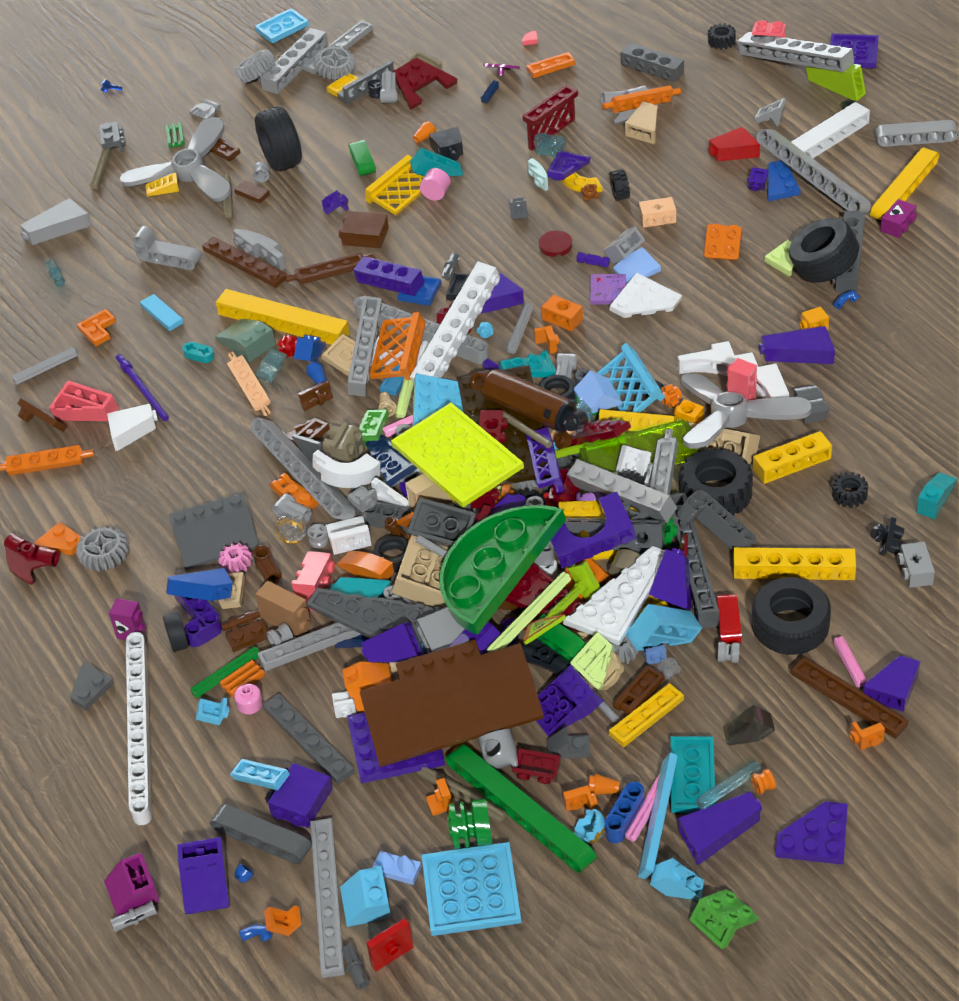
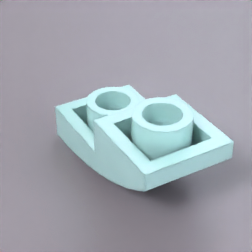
M531 158L527 161L528 174L534 177V182L538 187L547 191V173L540 163Z

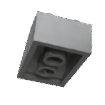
M419 497L407 534L416 537L420 535L433 543L451 548L461 535L476 524V513Z

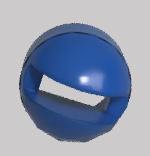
M240 863L234 874L240 883H245L252 878L254 872Z

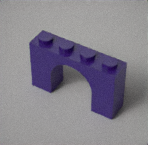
M617 491L599 498L606 518V524L598 534L588 538L576 537L569 532L564 522L551 539V544L562 568L572 566L579 561L592 558L594 555L609 551L616 546L629 543L637 538L634 527Z

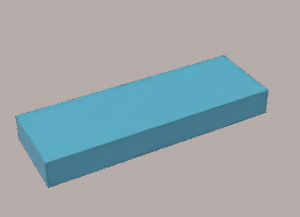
M155 294L140 302L141 307L168 331L184 323L183 319Z
M241 759L230 775L234 780L279 790L290 773L287 769Z

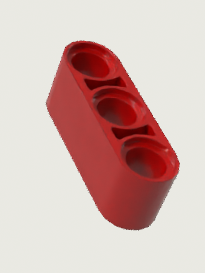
M737 594L716 595L719 609L720 642L741 644L742 635Z

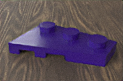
M559 151L548 170L547 177L554 180H564L589 164L591 157Z

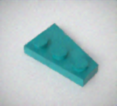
M547 350L542 351L541 355L535 356L533 353L529 354L527 358L516 357L500 361L499 364L500 370L530 365L532 377L547 378L556 375V369Z

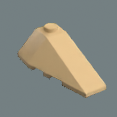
M684 421L680 440L683 441L684 436L697 424ZM724 429L709 445L695 449L701 452L707 448L708 450H713V448H719V450L729 449L732 453H738L740 458L743 457L750 464L753 456L757 455L760 435Z

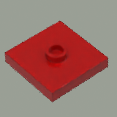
M405 918L366 942L371 967L375 972L414 948L410 925Z

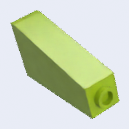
M852 64L844 72L806 66L808 80L855 101H858L866 94L861 65Z

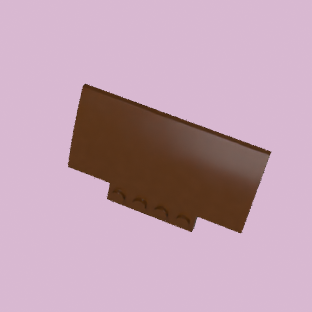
M476 639L395 663L399 680L359 691L380 767L470 741L494 731L510 729L544 718L521 643L480 655Z

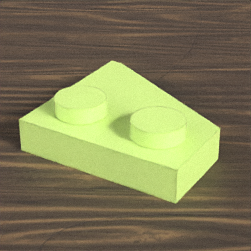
M597 632L570 664L598 690H601L614 646Z

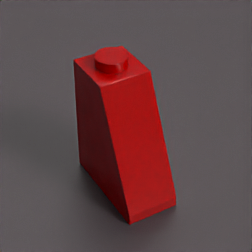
M740 127L710 139L708 153L716 161L760 157V144L748 131Z

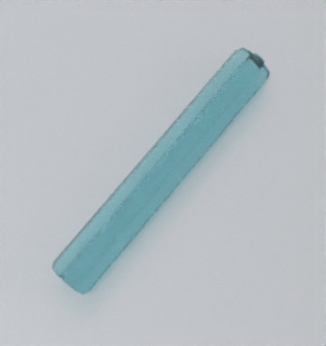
M757 761L749 763L698 797L696 805L700 809L707 808L749 780L752 774H758L761 770V765Z

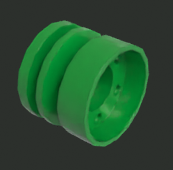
M486 799L472 800L471 811H466L464 803L460 802L461 812L458 813L455 811V804H449L447 820L449 835L455 850L460 849L459 839H465L466 848H469L470 838L475 837L477 846L492 845Z

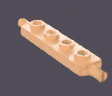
M232 351V355L228 354L231 360L227 363L228 367L254 410H261L264 416H268L270 410L267 406L271 403L270 399L243 355L237 357L235 352Z

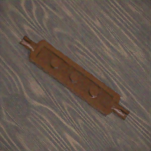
M360 252L297 268L294 274L285 275L286 282L297 280L301 285L352 272L364 255ZM374 253L365 255V257L375 259Z

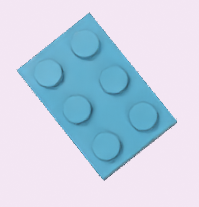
M291 8L256 25L255 31L270 43H275L309 26L307 19Z

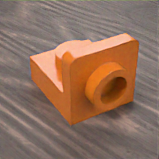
M444 778L436 780L437 789L434 790L433 795L426 797L433 816L449 811V804L452 803L451 794Z
M588 785L563 792V803L566 811L578 810L583 806H587L589 810H592L598 805L596 795L590 792Z

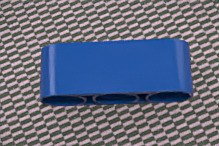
M628 783L605 820V835L609 842L620 843L624 840L626 830L644 801V787L641 783Z

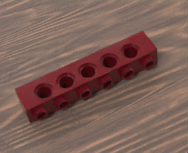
M481 410L479 426L500 444L506 443V432H504V429L508 428V419L504 418L503 410ZM497 486L471 502V508L482 509L483 505H487L494 509L495 501L499 500Z

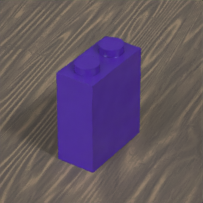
M292 763L288 770L290 775L279 790H275L268 801L270 813L276 819H284L295 826H303L309 829L310 821H314L333 789L331 777Z

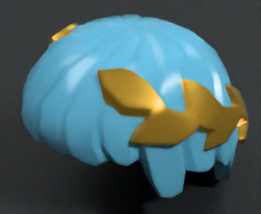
M587 809L585 817L578 819L574 828V834L586 844H592L602 837L605 831V819L600 811Z

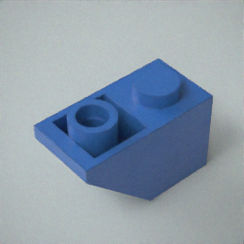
M304 335V338L297 337L294 359L317 362L326 346V342L320 341L321 337Z

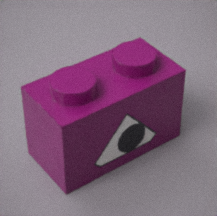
M897 199L882 217L881 232L897 238L906 233L910 224L914 223L917 218L916 205Z
M116 598L109 612L116 638L126 640L127 636L134 632L145 635L147 625L144 622L139 602Z

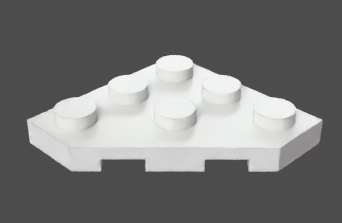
M636 273L610 305L609 310L623 318L631 317L634 314H655L656 311L661 310L670 312L679 304L682 295Z

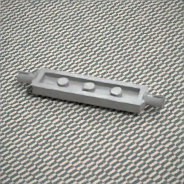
M666 429L664 438L657 441L650 488L670 495L678 447L676 438H672V429H669V431Z

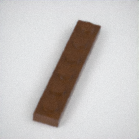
M214 236L202 245L203 251L275 288L286 280L285 275L287 273Z
M805 657L791 669V675L870 724L875 725L881 722L885 728V733L894 739L908 726L909 721Z

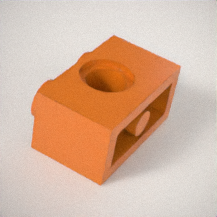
M552 295L541 307L542 320L571 332L583 320V306L556 295Z

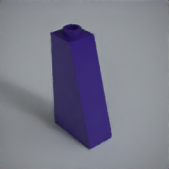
M826 326L762 336L761 344H759L760 355L763 354L767 362L834 364L835 349Z
M750 791L678 818V831L696 865L707 860L759 822L762 806L757 798L755 799Z

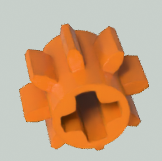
M670 384L661 388L665 395V398L661 401L664 406L668 405L670 408L680 404L679 399H682V393L677 386L673 387Z

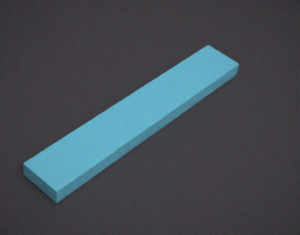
M669 753L662 761L638 877L646 879L654 871L678 758L673 753Z

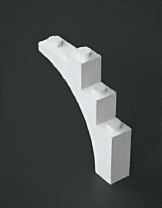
M727 341L711 344V350L678 356L679 374L707 372L728 376L727 368L737 358L756 365L757 362L752 352L734 355L731 345ZM777 364L761 367L757 365L756 392L763 399L789 397V392Z

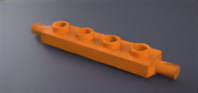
M669 85L615 96L610 102L602 103V109L611 108L613 113L637 109L642 102L654 105L670 102L672 96L681 94V88L673 89Z
M80 445L6 456L5 463L0 464V471H7L10 476L79 465L83 463L84 458L95 457L93 449L82 451Z

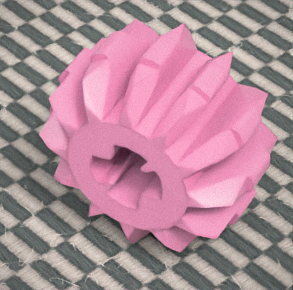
M232 542L230 547L224 546V551H221L219 555L220 566L229 573L247 572V567H250L252 563L251 552H249L246 545L242 546L240 542L236 546Z

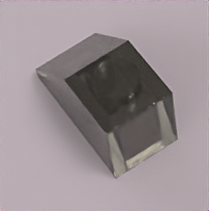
M752 705L723 727L728 745L759 742L775 731L771 713L755 705Z

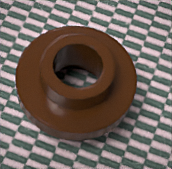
M567 431L564 433L559 432L555 436L556 448L563 449L571 445L572 437Z

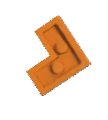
M104 309L76 325L78 330L97 347L110 340V335L105 328L116 323V319L107 309Z

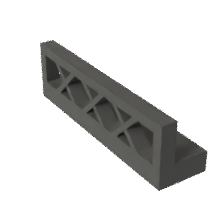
M389 60L342 87L343 90L337 93L338 99L348 105L369 92L368 82L373 79L382 81V73L385 71L393 72V62Z

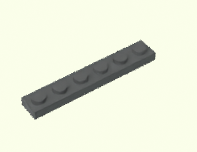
M280 694L262 704L263 710L337 785L355 773L354 768Z

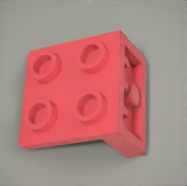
M759 20L754 24L752 35L785 38L786 24L780 21L767 23L765 20Z

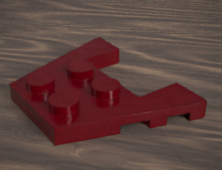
M417 57L393 70L396 73V83L399 89H401L410 110L422 104V99L415 91L435 80L445 89H448L457 84L458 80L456 77Z

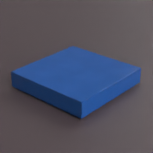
M423 276L425 283L415 296L399 292L397 298L399 301L431 306L442 284L441 279Z

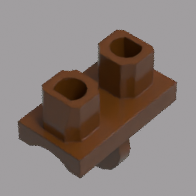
M328 381L315 384L309 389L298 392L304 411L317 405L322 406L324 402L333 398Z

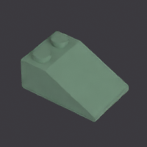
M240 319L215 336L216 340L238 356L243 355L248 363L276 345L273 329L263 322L256 320Z

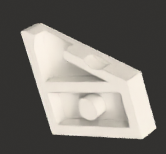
M378 478L372 480L371 486L377 493V502L409 507V502L405 497Z

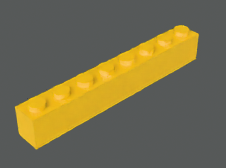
M225 289L216 301L218 315L236 320L261 321L274 330L303 338L304 335L321 337L320 341L326 342V344L332 345L342 334L347 337L350 335L348 321L229 289Z

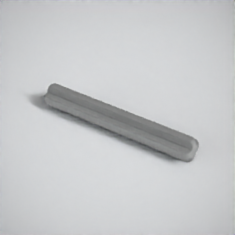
M525 302L507 346L509 354L517 352L533 311L532 303Z
M71 347L13 375L12 379L16 385L21 384L77 357L78 353L74 347Z

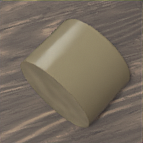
M627 549L619 550L609 569L610 575L616 579L621 575V571L626 567H631L641 555Z

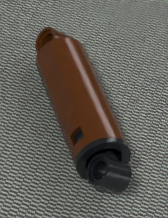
M503 370L480 371L473 373L470 378L472 388L478 391L482 390V396L485 400L560 433H564L567 430L575 431L582 429L588 424V415L583 410H577L575 401Z

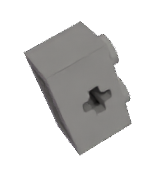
M635 226L621 233L603 251L614 264L625 259L645 239Z
M925 542L902 544L900 553H897V561L899 565H902L903 580H907L909 588L933 585L935 571Z

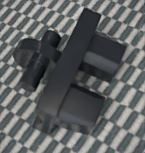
M894 517L890 518L888 525L878 524V526L871 529V537L876 542H881L879 555L885 556L887 551L897 555L900 551L902 543L897 540L902 538L905 528L896 525L897 519Z

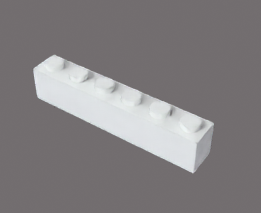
M854 102L791 143L811 158H815L869 124L870 110Z

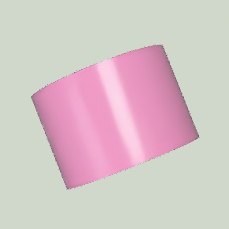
M438 168L428 170L420 183L421 193L430 200L437 201L442 199L451 184L450 177L446 172Z

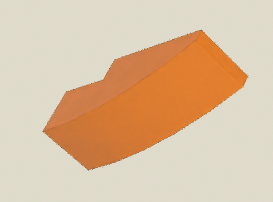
M349 551L337 563L338 567L362 579L388 580L394 573L393 562L361 551Z

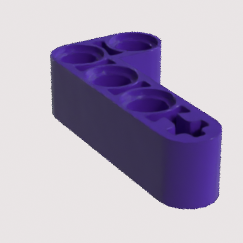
M174 595L177 602L193 619L184 627L187 642L191 647H199L221 634L222 627L219 615L207 600Z

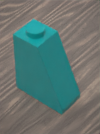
M340 577L336 583L332 584L330 590L340 591L342 594L347 595L359 594L367 598H385L384 589L391 586V582L378 579Z

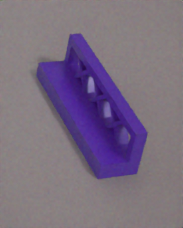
M548 427L536 430V432L552 442L550 448L532 441V438L526 435L538 488L554 484L557 493L565 491ZM539 448L544 449L541 455L536 454ZM542 461L547 462L544 468L539 467ZM545 474L551 475L552 477L541 481L542 477Z

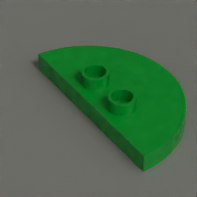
M543 505L511 508L483 519L458 538L443 561L439 584L446 607L459 625L476 635L479 634L564 524L566 517L563 509Z

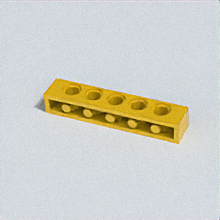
M734 547V579H780L795 577L804 580H855V549Z

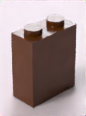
M348 211L347 216L343 219V226L339 229V238H341L342 245L381 248L389 228L388 216L382 213Z

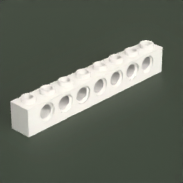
M479 261L476 263L412 372L410 378L413 384L415 374L441 378L444 372L448 370L451 360L457 355L459 346L465 341L466 334L473 327L476 317L482 312L484 303L490 298L491 291L499 282L500 276L496 267Z

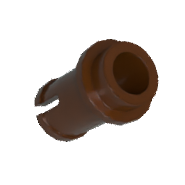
M389 517L385 520V529L390 531L393 536L402 537L401 534L404 537L406 536V532L397 524V518Z

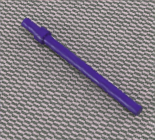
M118 354L116 360L120 363V368L129 375L164 422L167 421L169 416L134 372L131 363L126 361L121 354Z

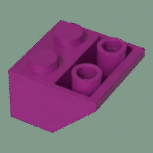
M142 852L121 860L104 880L117 916L128 912V909L132 907L135 909L150 901H153V903L160 901Z

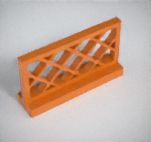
M420 312L413 313L412 317L383 320L369 374L370 379L404 376L406 380H411L410 376L416 367L426 325ZM410 324L405 330L402 329L404 325ZM395 325L394 328L387 332L388 326ZM400 330L401 333L393 338L392 335ZM406 336L407 339L402 344H400L398 341H400L403 337ZM391 338L392 340L384 346V341ZM397 344L398 347L395 348L392 352L388 350L393 345ZM403 350V354L396 358L395 355ZM387 352L388 355L385 356L382 360H380V356L383 353ZM391 358L395 360L390 365H385ZM398 364L400 365L399 371H391ZM381 366L385 368L381 372L376 373V370Z

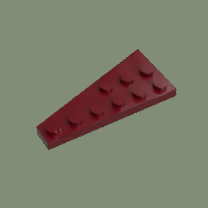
M533 563L504 601L526 609L554 579ZM562 589L538 615H548L569 592L566 589ZM574 600L560 615L571 616L576 612V608L584 604ZM569 627V628H571V629H573V630H576V631H578V632H582V631H579V630L574 629V628H572V627Z

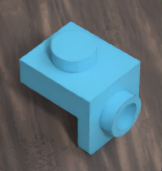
M223 697L220 703L200 699L197 705L196 720L220 726L223 718L226 719L229 713L227 698Z

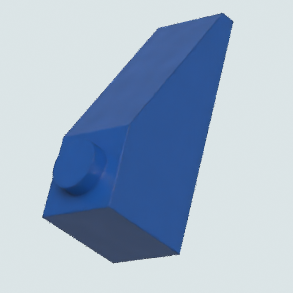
M225 568L169 576L166 593L168 595L215 601L231 598L233 583Z

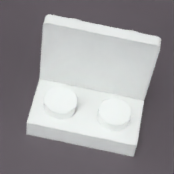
M363 516L326 525L334 555L372 546L368 525H365Z

